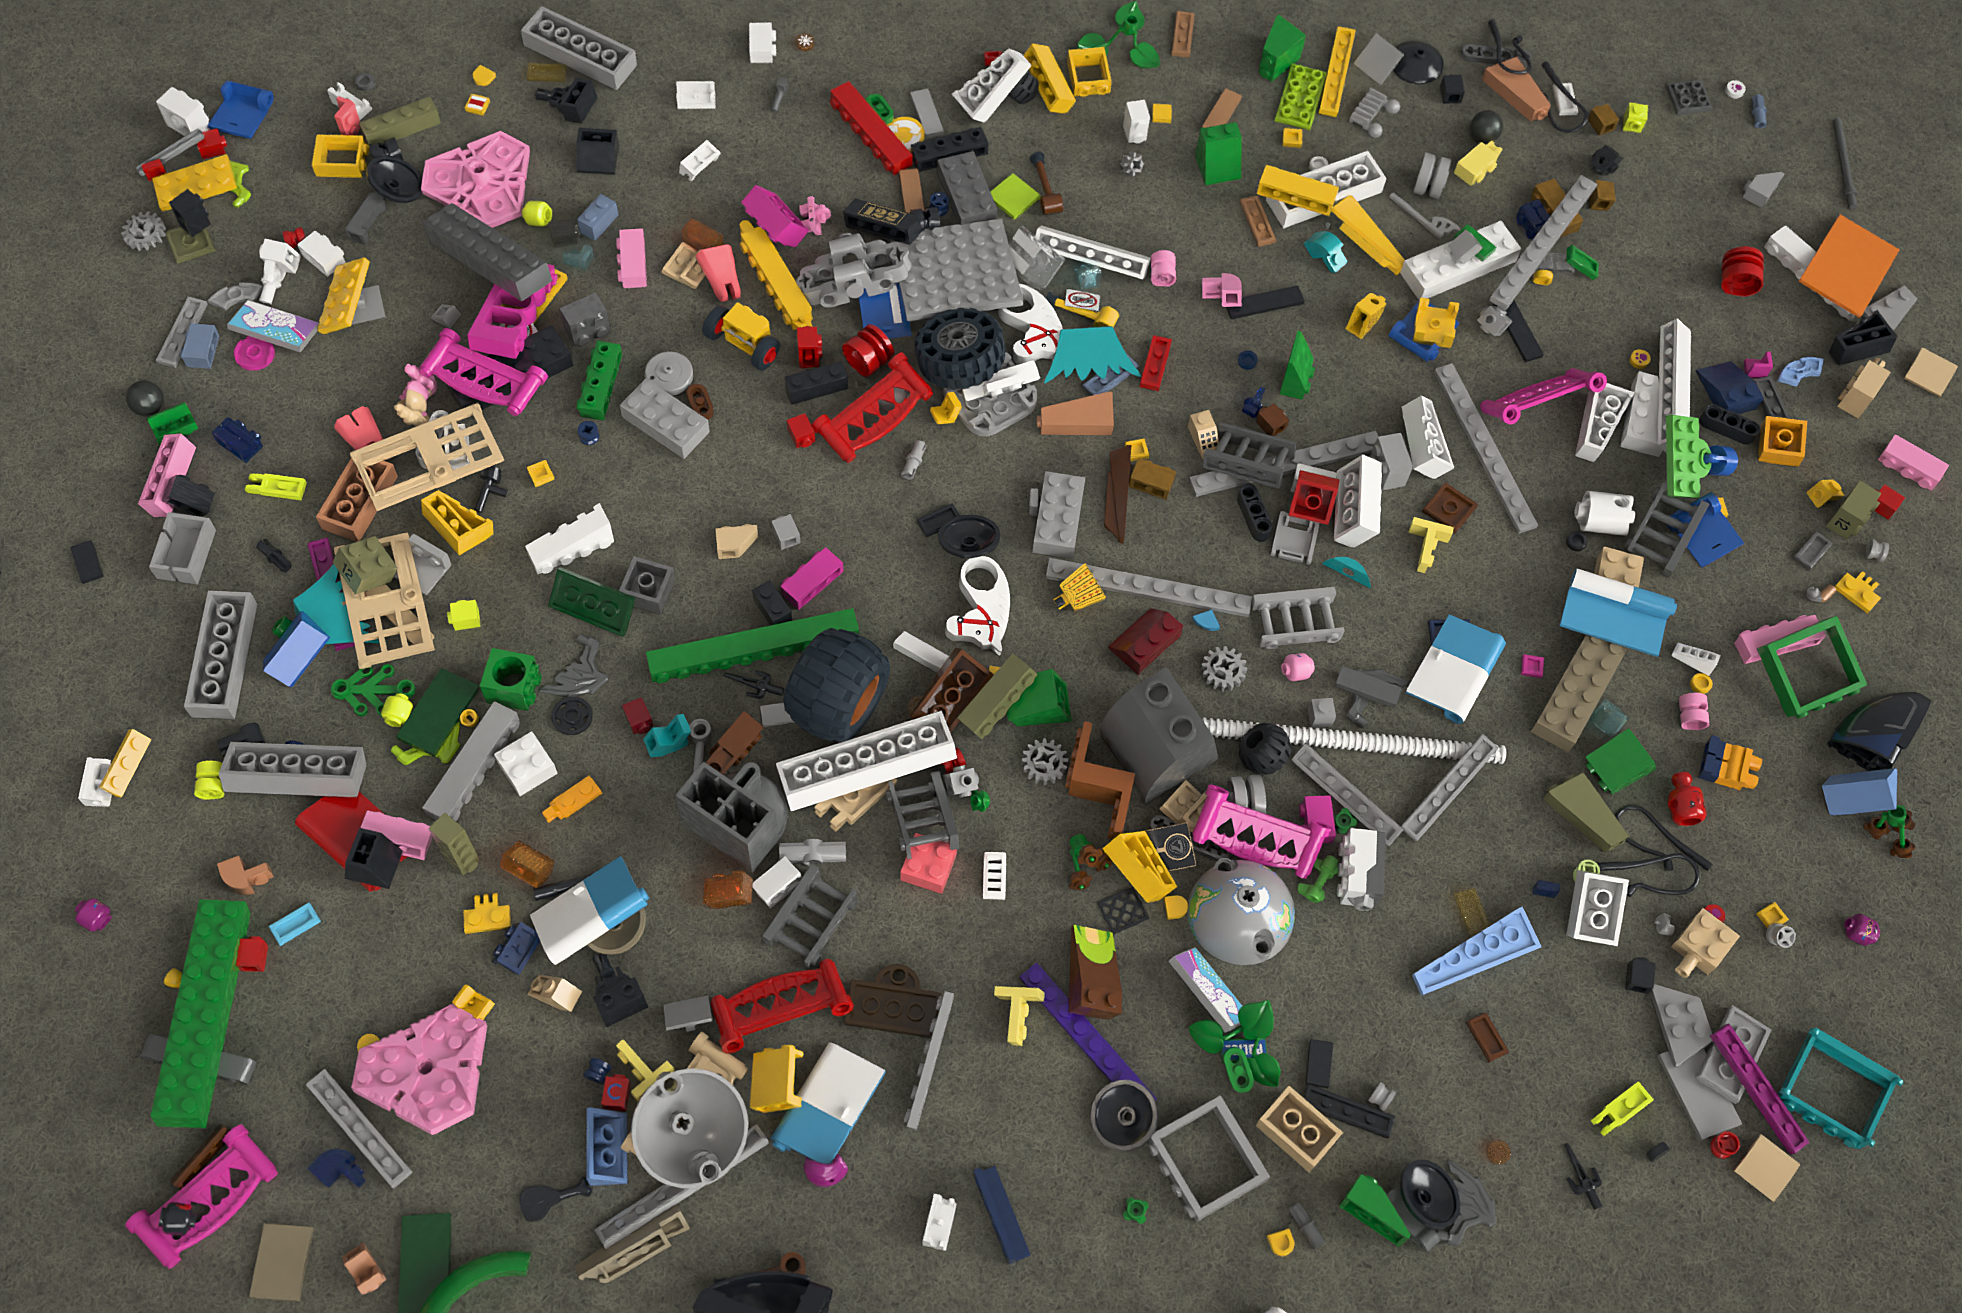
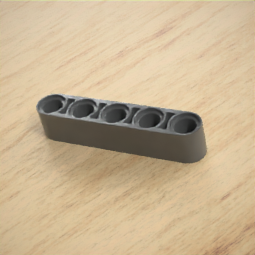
M148 1034L139 1057L146 1061L152 1059L157 1061L158 1064H162L168 1038ZM221 1052L217 1076L223 1077L222 1080L234 1083L236 1081L244 1082V1085L247 1086L257 1062L242 1056Z

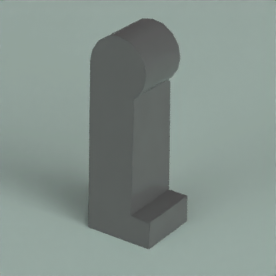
M372 192L366 197L345 229L348 239L364 245L368 243L369 236L367 232L379 213L386 210L384 197L377 192Z
M1397 1185L1387 1194V1197L1411 1234L1410 1239L1423 1252L1428 1253L1440 1241V1238L1433 1228L1423 1225L1411 1215L1403 1202L1400 1187Z

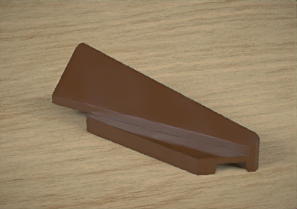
M1132 445L1111 451L1109 455L1111 471H1108L1104 527L1118 539L1120 544H1123L1125 537Z

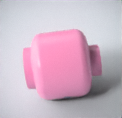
M1305 653L1290 654L1285 657L1284 663L1281 665V671L1289 681L1306 680L1314 672V662Z

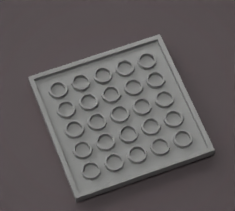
M1002 219L936 227L933 230L925 229L911 245L900 243L901 247L906 249L911 263L908 277L903 281H899L907 321L933 318L936 314L944 313L949 309L975 308L978 311L1023 305V297Z

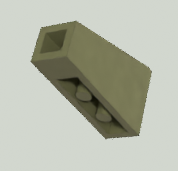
M1584 772L1578 776L1572 774L1564 780L1565 783L1561 785L1556 783L1547 789L1548 793L1543 799L1605 853L1623 844L1629 837Z

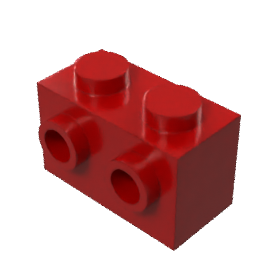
M817 326L797 327L799 367L818 368L819 357H823L822 337L821 334H817Z

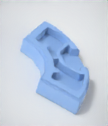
M1804 357L1789 363L1780 373L1778 381L1797 387L1800 380L1804 377H1819L1824 359Z

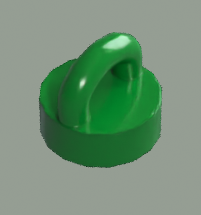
M286 616L281 617L273 626L272 633L280 638L292 621Z

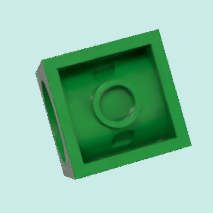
M492 648L480 683V689L486 703L493 704L495 701L505 707L528 711L529 706L535 702L536 693L534 690L536 686L540 685L542 674L539 672V666L536 664L534 656ZM511 674L524 675L523 679L516 685H500L501 681Z

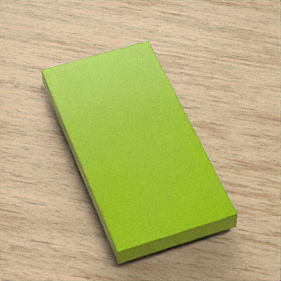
M1292 64L1275 121L1310 130L1327 72Z

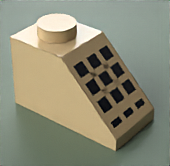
M1209 410L1190 415L1188 429L1203 459L1206 448L1216 450L1219 444L1217 428Z

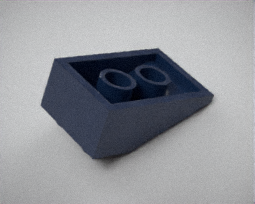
M1732 361L1696 370L1714 405H1718L1736 414L1756 410L1764 398L1755 381Z

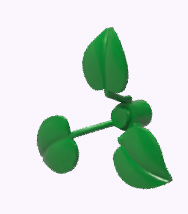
M1136 1L1124 5L1116 12L1115 22L1119 29L1108 42L1105 43L1104 38L1097 33H1089L1083 36L1080 42L1077 43L1078 49L1104 47L1107 56L1109 53L1107 46L1122 31L1126 36L1133 35L1134 49L1130 52V59L1136 66L1141 68H1156L1160 66V58L1153 46L1146 42L1137 45L1138 32L1136 30L1144 26L1145 20Z
M1269 999L1243 1005L1238 1011V1020L1241 1026L1227 1035H1223L1221 1025L1213 1020L1196 1021L1188 1028L1196 1044L1211 1054L1218 1053L1223 1049V1040H1227L1242 1031L1245 1038L1254 1040L1253 1057L1247 1058L1254 1081L1269 1087L1279 1086L1281 1071L1277 1060L1267 1053H1260L1258 1055L1256 1053L1261 1038L1268 1037L1273 1031L1274 1017Z

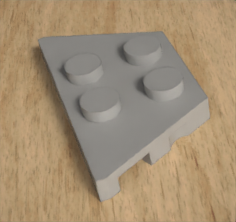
M1654 984V988L1650 991L1673 1066L1677 1068L1688 1058L1693 1057L1701 1049H1704L1713 1042L1710 1037L1712 1032L1699 997Z

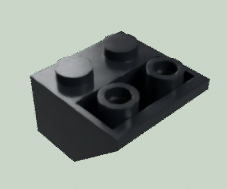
M579 128L576 142L577 172L615 175L619 150L617 130Z
M359 828L345 863V879L390 889L403 850L384 834Z

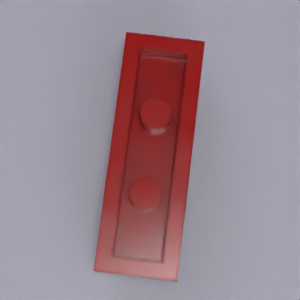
M1153 335L1140 387L1159 391L1172 339Z

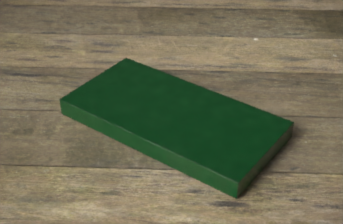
M560 567L556 572L548 607L624 637L627 633L636 597Z
M441 668L396 735L397 740L435 757L460 720L461 713L467 709L479 691V685Z
M451 1213L402 1216L398 1313H419L428 1296L450 1274Z

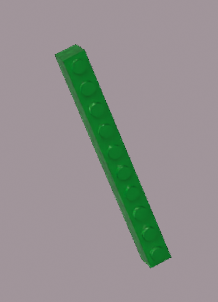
M854 608L647 651L646 655L652 682L665 683L669 679L676 677L685 679L690 674H707L711 670L718 668L727 670L732 665L741 664L745 666L760 659L762 661H769L774 656L779 655L788 657L793 655L794 652H804L809 643L819 633L829 628L843 629L859 634Z

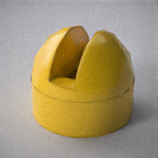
M466 709L461 713L460 721L466 727H474L479 722V716L474 710ZM468 715L474 719L473 722L467 718Z
M176 968L171 969L164 979V984L170 988H179L183 973Z

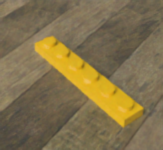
M1340 26L1337 28L1319 114L1337 117L1356 31L1354 29Z

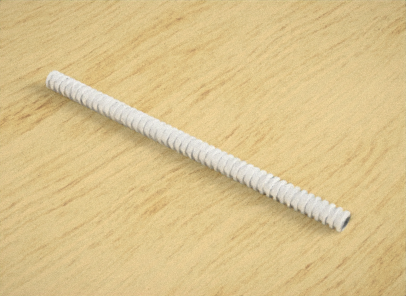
M1206 717L1202 719L1215 738H1218V736L1225 738L1226 736L1228 739L1234 737L1236 740L1238 738L1242 740L1244 734L1256 725L1253 722L1247 724L1246 721L1240 723L1238 720L1236 722H1233V720L1226 722V719H1223V721H1220V719L1215 721L1213 718L1207 720ZM1282 725L1281 727L1294 745L1300 743L1301 746L1304 744L1311 746L1312 744L1314 747L1320 745L1322 748L1324 746H1327V748L1333 746L1334 749L1340 747V749L1347 748V750L1353 748L1354 751L1358 749L1364 751L1366 749L1367 752L1373 750L1375 753L1377 751H1380V753L1386 751L1387 754L1391 752L1393 754L1400 753V755L1406 753L1408 756L1411 754L1417 756L1419 754L1420 757L1424 755L1426 757L1433 756V758L1439 756L1440 759L1444 757L1450 759L1452 757L1453 760H1456L1457 758L1460 759L1473 745L1471 742L1465 744L1464 741L1460 743L1454 741L1452 743L1451 740L1447 742L1445 740L1439 741L1438 739L1432 741L1431 738L1427 740L1421 738L1419 740L1418 737L1412 739L1410 736L1408 738L1401 736L1399 738L1398 735L1392 737V735L1385 736V734L1379 736L1378 733H1375V735L1368 733L1366 735L1365 732L1361 734L1359 732L1352 733V731L1346 733L1345 730L1341 732L1335 730L1333 732L1332 729L1326 731L1324 728L1322 730H1319V728L1313 730L1312 727L1308 729L1302 727L1301 729L1299 726L1293 728L1292 725H1289V727ZM1501 745L1486 763L1492 761L1494 764L1497 762L1503 764L1506 759L1505 746Z

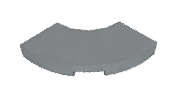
M239 283V285L229 288L224 287L209 298L208 303L226 311L232 305L240 302H246L247 300L255 302L262 293L263 286L255 283Z

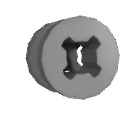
M1870 539L1866 546L1865 558H1875L1879 562H1884L1888 555L1889 543H1878L1877 540Z
M1773 923L1767 928L1766 938L1773 945L1788 948L1794 943L1796 934L1793 928Z
M1380 1082L1368 1101L1378 1104L1380 1109L1385 1111L1396 1092L1386 1089L1385 1084Z

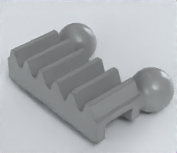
M1370 88L1365 98H1363L1362 102L1359 103L1352 113L1349 122L1353 123L1354 121L1363 126L1362 129L1367 130L1371 137H1380L1383 131L1381 125L1378 123L1370 124L1382 106L1385 107L1388 113L1394 114L1399 111L1400 104L1395 99L1387 100L1386 95Z

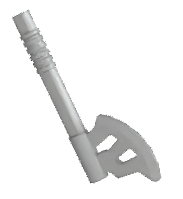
M1394 192L1389 196L1394 203L1410 214L1438 239L1444 234L1448 235L1453 230H1461L1454 222L1443 217H1432V222H1429ZM1438 222H1441V226L1437 228Z

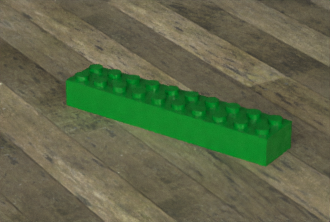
M199 899L150 1115L157 1127L206 1128L239 968L236 966L240 939H246L251 914L246 901Z

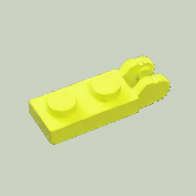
M249 474L248 480L254 483H261V486L248 484L245 487V491L264 496L302 500L307 482L302 478Z
M1638 1081L1604 1107L1603 1111L1590 1121L1593 1124H1598L1603 1120V1117L1608 1115L1613 1123L1604 1127L1600 1132L1605 1136L1616 1126L1619 1127L1654 1099Z

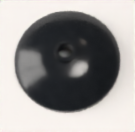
M1406 41L1395 47L1404 54L1393 69V72L1402 80L1412 84H1427L1435 81L1441 75L1444 68L1443 57L1432 45L1422 41Z
M380 156L374 158L369 163L366 170L367 180L371 187L382 197L393 202L409 203L421 196L423 179L420 173L408 162L397 157Z
M961 515L948 520L941 526L938 539L940 546L953 556L966 559L978 558L990 553L997 547L1000 541V530L992 520L986 517Z
M1118 1080L1106 1085L1095 1097L1091 1108V1125L1097 1138L1109 1148L1118 1151L1135 1150L1148 1142L1156 1130L1158 1124L1157 1103L1151 1092L1143 1085L1130 1080ZM1131 1113L1132 1119L1127 1121L1126 1115Z
M1415 1160L1403 1169L1400 1177V1192L1403 1202L1411 1215L1423 1225L1433 1229H1444L1452 1225L1460 1213V1197L1457 1187L1449 1174L1439 1165L1428 1160Z

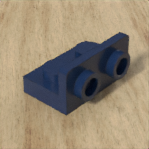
M522 922L509 926L504 934L507 937L504 943L498 944L492 954L495 956L492 960L494 964H500L516 975H520L540 942L537 932Z

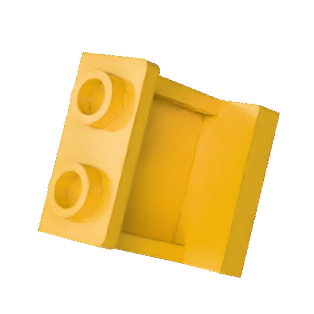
M782 1045L780 1049L765 1048L763 1052L753 1053L750 1108L762 1113L801 1107L802 1098L793 1095L795 1058L803 1057L802 1051L795 1049L793 1045Z

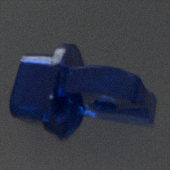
M1260 386L1254 398H1246L1242 412L1255 418L1259 410L1263 408L1260 401L1266 389Z

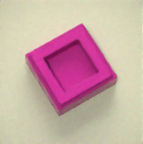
M1523 654L1521 675L1542 678L1544 658Z

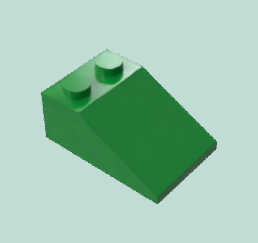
M1298 330L1288 360L1280 394L1303 400L1304 394H1309L1311 383L1308 382V379L1313 378L1315 367L1312 366L1314 358L1302 332Z
M1361 1174L1352 1183L1339 1207L1400 1247L1410 1238L1411 1234L1382 1187L1377 1185L1378 1182L1369 1175L1364 1176Z

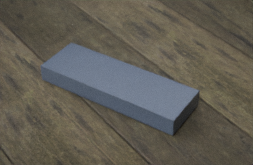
M1127 354L1132 364L1138 370L1139 365ZM1108 366L1105 379L1095 375L1084 383L1082 388L1091 396L1105 393L1132 373L1119 366L1120 374H1117Z

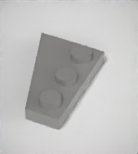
M1903 286L1866 307L1862 315L1868 318L1874 311L1878 310L1892 330H1894L1916 302L1917 298L1906 286Z

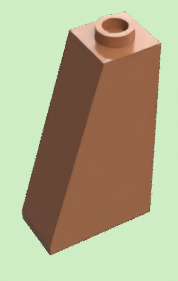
M1518 57L1502 62L1510 69L1516 71L1526 70ZM1498 64L1485 69L1482 80L1528 120H1542L1546 117L1551 104L1529 73L1523 75L1512 74L1503 70Z
M1112 392L1042 407L1041 415H1037V428L1041 429V434L1112 435L1114 427Z

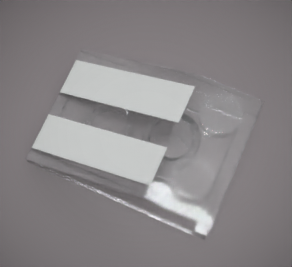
M1022 225L1009 243L1016 274L1034 289L1043 291L1065 258Z

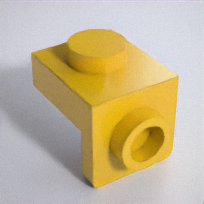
M947 392L942 405L931 407L930 409L937 424L954 423L961 410V402L954 392Z
M1821 480L1807 491V495L1817 508L1823 506L1828 501L1838 500L1844 496L1841 486L1834 480Z
M467 984L463 986L452 1001L456 1007L472 1014L474 1018L482 1020L494 1006L490 999L475 992Z

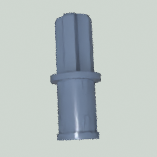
M1757 94L1752 98L1754 127L1765 128L1767 124L1765 116L1767 108L1764 107V97Z

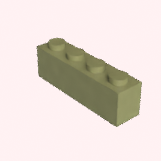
M429 96L359 122L363 137L369 146L378 142L384 144V140L393 137L396 140L438 125L441 121L437 108Z
M1012 653L957 718L983 739L992 731L997 721L1005 716L1009 707L1018 701L1021 693L1034 682L1038 674Z
M444 813L428 829L444 859L464 876L467 872L470 873L478 866L479 858L464 828L448 814Z

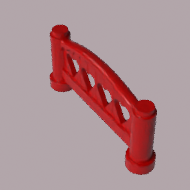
M903 352L898 353L890 360L888 366L892 371L836 417L831 420L826 414H823L812 423L811 426L816 434L819 433L843 461L850 463L856 458V450L868 446L888 434L904 420L919 399L927 401L933 395L931 387L909 364L908 358ZM894 387L910 392V396L904 398L902 403H897L894 396ZM878 400L892 403L895 405V408L891 411L889 410L888 414L883 416L879 411ZM863 412L878 416L879 421L873 423L871 428H866L864 426ZM847 425L862 428L864 433L858 435L857 439L852 441L849 439Z
M831 959L822 960L819 963L818 969L795 971L765 979L747 987L729 999L724 998L723 995H716L711 999V1008L721 1036L719 1042L724 1053L739 1051L744 1046L742 1038L744 1035L830 1007L832 1014L835 1016L846 1015L854 1008L852 999L846 994L836 965ZM812 981L819 982L814 996L800 987L803 984H810ZM790 988L797 989L793 1003L779 996V993L781 991H788ZM769 995L775 996L771 1010L764 1008L757 1001L760 998L766 999ZM751 1002L754 1005L748 1018L735 1010L737 1006H745L746 1003Z

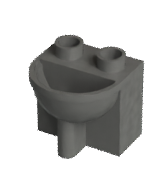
M702 762L675 795L682 825L752 873L780 839L787 825L788 809L786 799L780 788L772 780L761 775L760 768L756 763H747L740 771L724 776L705 762Z

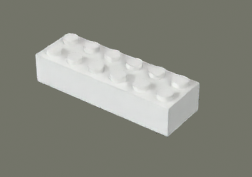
M1369 151L1301 175L1339 187L1333 207L1349 195H1352L1356 201H1360L1382 193L1386 177ZM1266 197L1268 205L1283 228L1322 215Z
M1502 221L1477 230L1497 247L1495 252L1483 262L1476 256H1473L1466 263L1460 260L1456 261L1450 255L1452 250L1448 245L1451 242H1448L1405 260L1400 274L1419 300L1420 297L1430 298L1516 262L1521 247Z

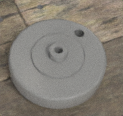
M672 351L662 352L653 356L648 361L645 367V378L671 396L684 392L691 385L693 368L691 362L684 355Z

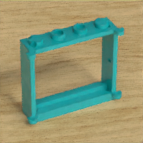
M1810 1028L1778 1096L1788 1111H1796L1802 1115V1119L1806 1122L1816 1123L1823 1128L1826 1134L1841 1138L1846 1146L1861 1149L1867 1145L1870 1147L1874 1146L1875 1141L1871 1139L1895 1085L1902 1086L1903 1080L1898 1075L1818 1028ZM1812 1046L1882 1087L1861 1135L1790 1094Z

